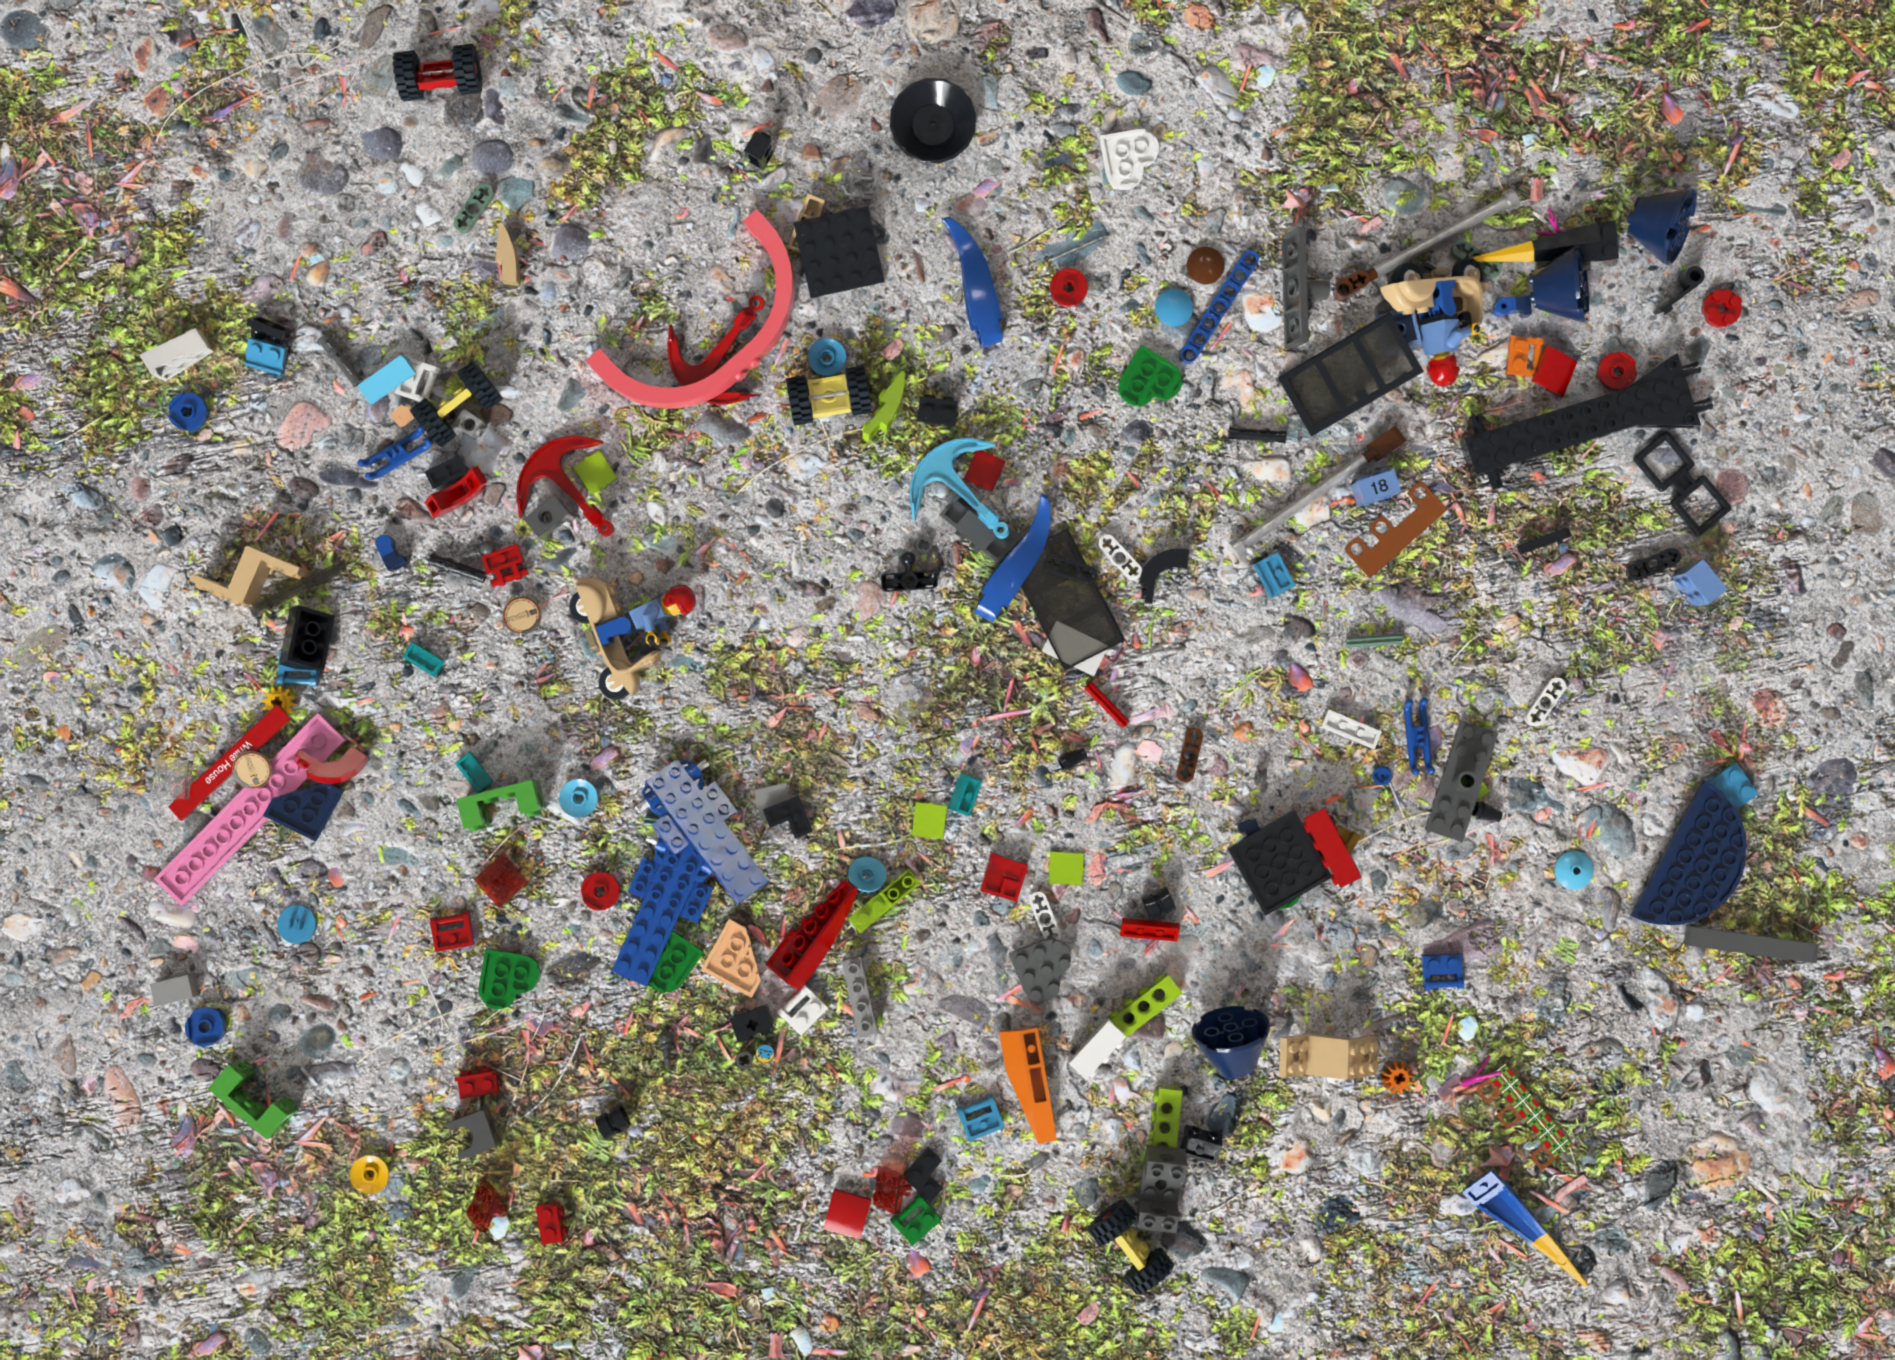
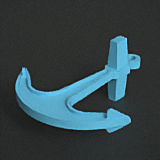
M960 438L945 442L930 451L917 466L910 484V506L913 521H916L921 506L923 490L926 485L932 481H942L978 512V518L989 529H993L997 538H1006L1010 532L1007 524L1000 522V517L990 507L979 502L954 470L955 459L960 454L995 447L996 443L980 439ZM1004 528V531L1002 533L998 532L1000 529Z

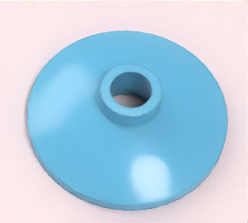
M575 779L563 786L559 795V802L566 814L581 818L594 811L598 803V794L590 782L583 779ZM578 795L583 796V800L581 802L577 801Z
M1569 851L1557 859L1554 872L1557 881L1562 886L1568 889H1581L1591 881L1593 865L1585 854L1578 851ZM1575 867H1578L1579 872L1577 874H1574L1573 869Z
M860 857L850 865L848 877L851 884L858 890L874 892L884 885L887 873L883 864L877 859Z

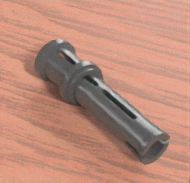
M327 333L320 337L317 344L324 348L328 358L335 361L353 387H357L364 380L342 353L343 348L338 346L332 338V333Z

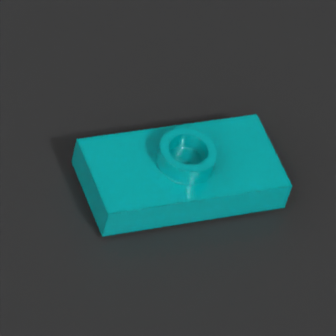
M414 641L410 643L402 658L435 678L446 662Z
M471 751L455 762L477 793H480L494 782Z

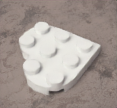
M1135 129L1099 136L1105 174L1114 189L1129 190L1139 185L1144 174V168L1153 164L1159 153L1157 138L1151 133L1146 132L1145 129Z

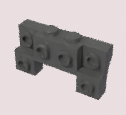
M957 494L939 516L956 531L954 534L962 541L966 539L970 542L969 547L976 553L979 551L984 553L994 563L999 565L1019 542L1022 535L1018 534L1007 524L1010 530L1009 535L1004 539L997 538L993 529H989L971 512L972 506Z

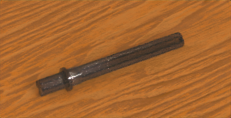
M339 561L268 598L265 596L264 600L249 607L251 614L256 617L268 610L272 611L273 607L346 571V565L343 561Z

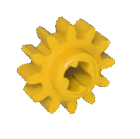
M279 686L278 689L271 687L272 693H264L268 698L261 700V702L266 703L262 710H269L270 712L277 705V700L282 701L281 706L287 713H295L291 708L298 706L297 703L292 701L297 696L290 695L291 689L285 690L284 686Z

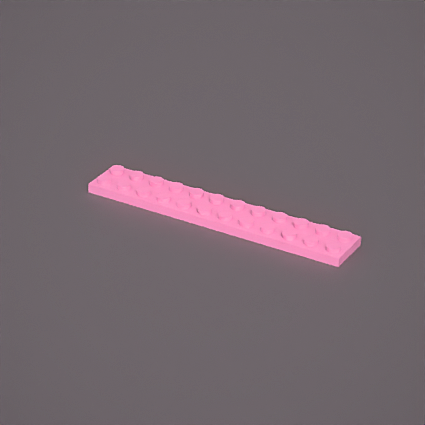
M317 713L270 761L272 765L270 780L260 788L251 789L244 787L154 880L181 906H184L269 820L263 814L271 799L298 790L309 779L307 778L306 770L296 764L295 753L301 749L316 760L326 762L347 740L320 713Z

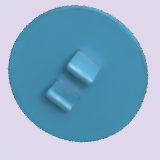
M303 905L287 907L281 912L277 921L281 937L295 944L309 940L313 936L317 925L314 913Z

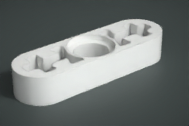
M1103 535L1098 541L1099 549L1127 579H1138L1142 572L1141 566L1113 536ZM1103 539H1105L1106 541L1110 539V546L1113 549L1115 546L1118 547V549H1116L1112 553V555L1108 553L1111 551L1109 547L1104 548L1102 546L1104 544V542L1102 541ZM1117 552H1122L1125 555L1124 562H1116L1114 556ZM1128 560H1130L1131 563H1129L1128 565L1131 568L1136 567L1138 569L1136 571L1138 575L1135 576L1133 574L1130 576L1128 574L1130 572L1129 568L1126 566L1125 569H1123L1121 566H1124L1128 562Z
M1551 678L1547 681L1525 714V722L1529 726H1539L1544 722L1566 689L1563 679ZM1552 683H1559V690H1554L1552 695L1546 693V691L1551 692L1554 686ZM1544 696L1550 700V705L1546 708L1540 704V700ZM1538 709L1544 711V713H1543V712H1539V713H1538V715H1537V719H1539L1538 721H1533V722L1531 721V720H1532V717L1530 716L1531 714H1532V715H1533V714H1536V713L1538 712Z
M1040 891L1033 892L1029 897V902L1043 938L1047 939V936H1049L1048 929L1044 931L1043 927H1048L1054 923L1055 927H1051L1052 932L1058 934L1055 939L1061 940V933L1045 894ZM1035 895L1043 897L1041 901L1042 907L1047 905L1048 909H1042L1036 913V909H1039L1037 903L1033 904ZM1044 912L1049 913L1051 916L1050 921L1046 924L1042 923L1039 919L1040 915Z

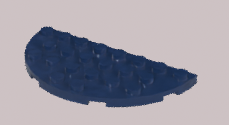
M1702 780L1630 916L1651 924L1682 925L1708 916L1721 904H1724L1733 894L1740 882L1746 864V834L1737 810L1714 785Z

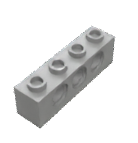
M862 955L843 959L842 965L858 1038L877 1034L878 1028Z

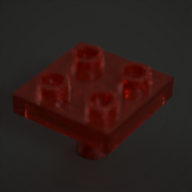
M505 854L500 855L474 879L498 908L505 905L529 883Z
M878 1166L873 1205L892 1214H900L903 1196L909 1197L912 1194L911 1192H906L912 1191L911 1185L905 1184L906 1175L886 1166Z
M482 1180L480 1186L477 1187L472 1204L468 1206L466 1215L478 1231L484 1233L487 1232L494 1215L504 1218L506 1214L502 1212L507 1213L508 1211L507 1205L499 1204L502 1196L489 1181Z

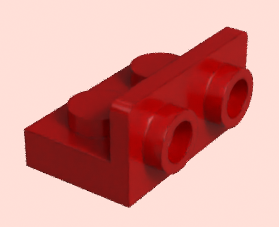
M490 1067L478 1069L479 1072L471 1073V1070L459 1072L460 1075L454 1077L455 1082H458L460 1099L499 1093L497 1069L491 1070Z
M560 1201L536 1205L542 1245L559 1242V1244L563 1243L566 1237H568V1229L563 1224L565 1211L564 1207L560 1206Z

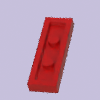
M1122 918L1120 926V936L1174 942H1177L1180 931V923Z

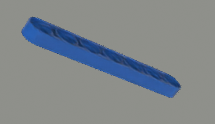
M1248 250L1244 252L1180 353V358L1184 363L1191 364L1197 359L1259 261V256L1255 251ZM1252 255L1255 258V262L1247 264L1245 256ZM1236 271H1243L1245 278L1237 280L1234 276ZM1227 286H1231L1234 288L1235 293L1232 296H1228L1225 294L1224 289ZM1217 302L1223 303L1225 306L1224 311H1216L1214 304ZM1206 318L1213 319L1214 326L1211 328L1206 327L1204 320ZM1202 334L1204 342L1201 344L1196 343L1194 336ZM1192 350L1194 358L1191 360L1186 359L1184 351Z

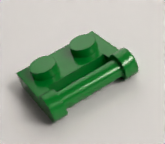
M919 1193L914 1197L915 1200L897 1216L894 1215L890 1218L891 1223L912 1246L942 1220ZM921 1205L924 1209L904 1226L901 1222Z

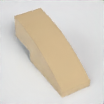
M807 193L797 221L822 216L827 200ZM794 227L788 249L800 253Z
M499 223L495 261L502 265L501 281L506 285L520 286V265L517 250L507 228L503 223Z

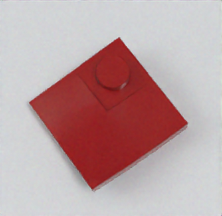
M990 852L980 891L1017 902L1028 864Z

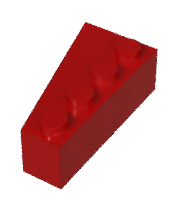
M1324 807L1303 818L1305 822L1302 824L1306 832H1311L1314 840H1312L1315 849L1322 852L1324 857L1321 860L1324 866L1331 869L1333 874L1330 877L1334 885L1339 884L1340 888L1362 878V875L1350 852L1347 851L1343 838L1338 834L1337 826L1332 818L1329 817L1327 807Z

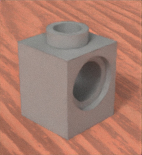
M464 408L453 423V425L475 440L477 437H481L486 429V423ZM475 421V427L468 430V423Z

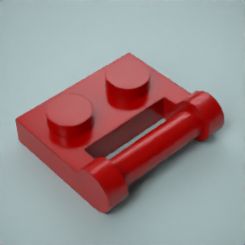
M469 910L463 911L462 914L430 918L435 952L475 945ZM462 921L464 923V927L439 931L440 925Z

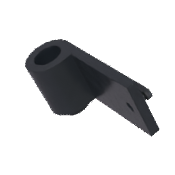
M1692 266L1683 270L1678 277L1683 290L1653 312L1654 315L1662 312L1666 315L1674 309L1672 305L1701 284L1705 278L1703 269L1698 266Z

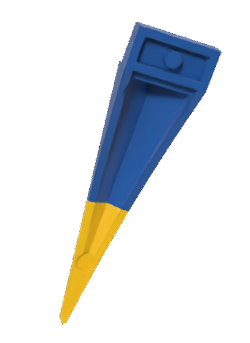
M1493 1168L1463 1188L1462 1193L1475 1207L1518 1234L1587 1287L1586 1280L1509 1183L1503 1180Z

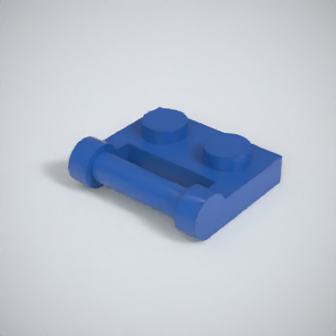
M1460 953L1421 956L1423 987L1425 991H1431L1432 988L1449 987L1464 989L1462 956ZM1455 974V979L1430 980V975Z

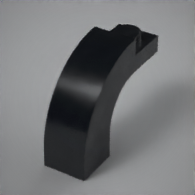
M1170 549L1154 556L1144 566L1137 584L1145 585V588L1141 589L1140 599H1143V604H1153L1155 580L1161 572L1168 569L1184 571L1187 569L1189 550Z

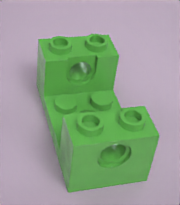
M532 779L456 799L463 829H470V832L486 829L485 825L491 824L486 804L498 802L499 797H502V799L516 797L520 815L526 814L527 817L542 814L541 810L546 809L539 779Z
M238 1060L228 1064L209 1086L208 1090L266 1140L279 1134L298 1112L299 1109L296 1107V1103L290 1098L286 1099L284 1097L279 1102H273L266 1110L263 1105L256 1104L248 1092L241 1091V1088L255 1073L252 1065L246 1060Z

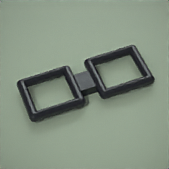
M1664 431L1633 457V461L1659 492H1664L1670 486L1677 492L1678 495L1670 501V505L1696 536L1702 535L1731 511V505L1705 475H1701L1696 480L1691 477L1688 471L1694 467L1695 463L1668 431ZM1666 441L1685 464L1664 482H1661L1643 459ZM1703 485L1722 508L1701 526H1698L1680 505V502Z

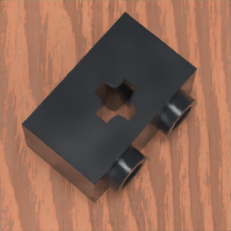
M768 1004L730 1018L737 1041L741 1039L743 1042L754 1039L753 1035L761 1033V1036L771 1033L772 1028L775 1027ZM751 1019L754 1022H758L755 1029L753 1026L749 1027Z

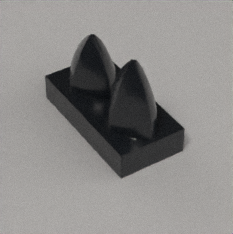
M258 315L248 318L247 326L251 327V337L263 340L266 334H268L270 343L281 345L284 339L291 335V329Z

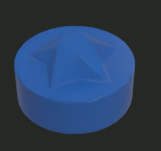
M1380 766L1373 771L1372 777L1376 784L1383 786L1392 781L1393 773L1390 768Z

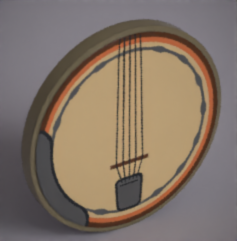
M520 596L513 598L506 604L503 610L504 624L515 634H529L536 630L541 622V609L529 597Z
M246 751L234 760L232 772L240 785L255 789L264 786L270 780L272 765L264 754L258 751Z

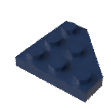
M320 783L276 796L271 799L263 816L316 842L344 790L333 784Z

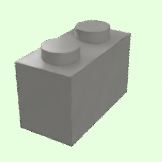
M187 971L176 973L175 978L171 979L168 976L156 978V982L150 984L155 1007L199 996L195 973L187 974Z

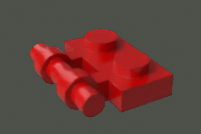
M514 544L481 556L486 573L488 575L495 573L496 575L495 579L490 580L492 587L498 585L501 587L509 581L515 579L518 581L523 579L522 577L529 575L527 568L519 570L518 567L519 564L525 562L519 544ZM511 567L513 572L503 576L502 570Z

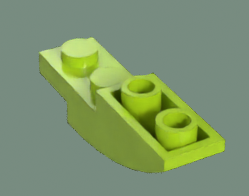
M901 371L898 376L895 375L890 381V386L887 390L883 389L878 397L879 407L873 415L874 418L870 422L867 421L862 428L863 439L869 443L880 429L887 433L893 425L904 397V371Z
M907 869L848 918L859 933H862L920 885V881L910 869Z

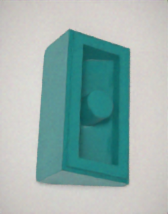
M960 773L948 809L970 817L982 780Z

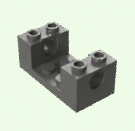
M1146 1145L1136 1209L1138 1216L1137 1229L1177 1233L1179 1221L1178 1198L1181 1182L1185 1183L1188 1166L1186 1149ZM1164 1180L1166 1183L1160 1186L1156 1184V1181Z

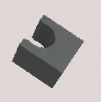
M555 495L551 496L524 518L537 537L545 542L551 538L550 534L557 527L575 519L565 504ZM546 513L552 514V519L549 522L544 521Z
M489 1106L452 1119L447 1123L449 1130L464 1127L473 1136L472 1145L465 1147L457 1154L459 1160L490 1150L501 1144Z

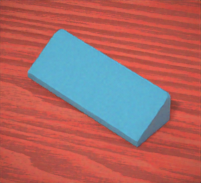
M399 355L361 382L358 388L367 401L373 405L414 376L416 372L410 359L404 355Z

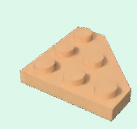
M729 918L701 970L752 998L761 982V977L748 931L745 926Z

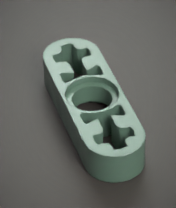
M486 183L480 184L455 217L454 226L460 233L470 232L494 199L495 193L490 185ZM487 189H488L489 195H488V196H486V195L483 196V194L481 193V191H482V190L487 191ZM478 197V198L481 199L484 203L481 204L476 198ZM472 204L479 205L477 213L469 211V207ZM465 213L472 217V220L469 217L467 218ZM466 220L467 226H466V227H464V226L461 227V225L459 224V222H460V221H463V222H464V221Z
M1464 240L1456 241L1450 250L1451 255L1457 260L1464 259L1469 250L1472 252L1467 258H1472V255L1486 254ZM1461 245V246H1463V249H1462V250H1463L1464 252H1461V253L1459 254V253L1457 252V251H1458V248H1456V247H1459V246ZM1487 262L1485 264L1487 266L1481 268L1483 275L1489 279L1496 278L1502 272V264L1500 262ZM1494 265L1495 271L1493 273H1490L1489 267Z

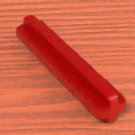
M1089 682L1085 686V690L1122 728L1129 724V719L1093 682Z

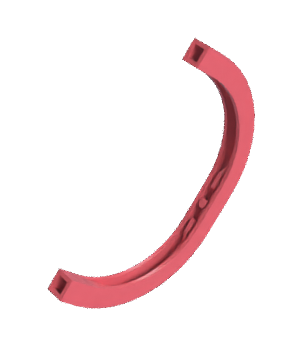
M757 209L742 222L770 256L776 279L773 306L768 319L758 334L716 372L696 383L680 387H655L636 381L623 373L599 348L585 361L610 388L633 402L649 407L664 409L690 407L718 396L737 381L743 380L747 372L752 368H756L761 363V360L772 350L781 338L791 317L795 298V277L791 259L783 241L773 226Z

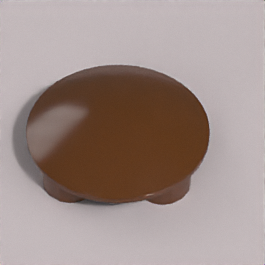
M1197 248L1188 257L1187 271L1189 278L1197 283H1215L1224 272V259L1214 248Z

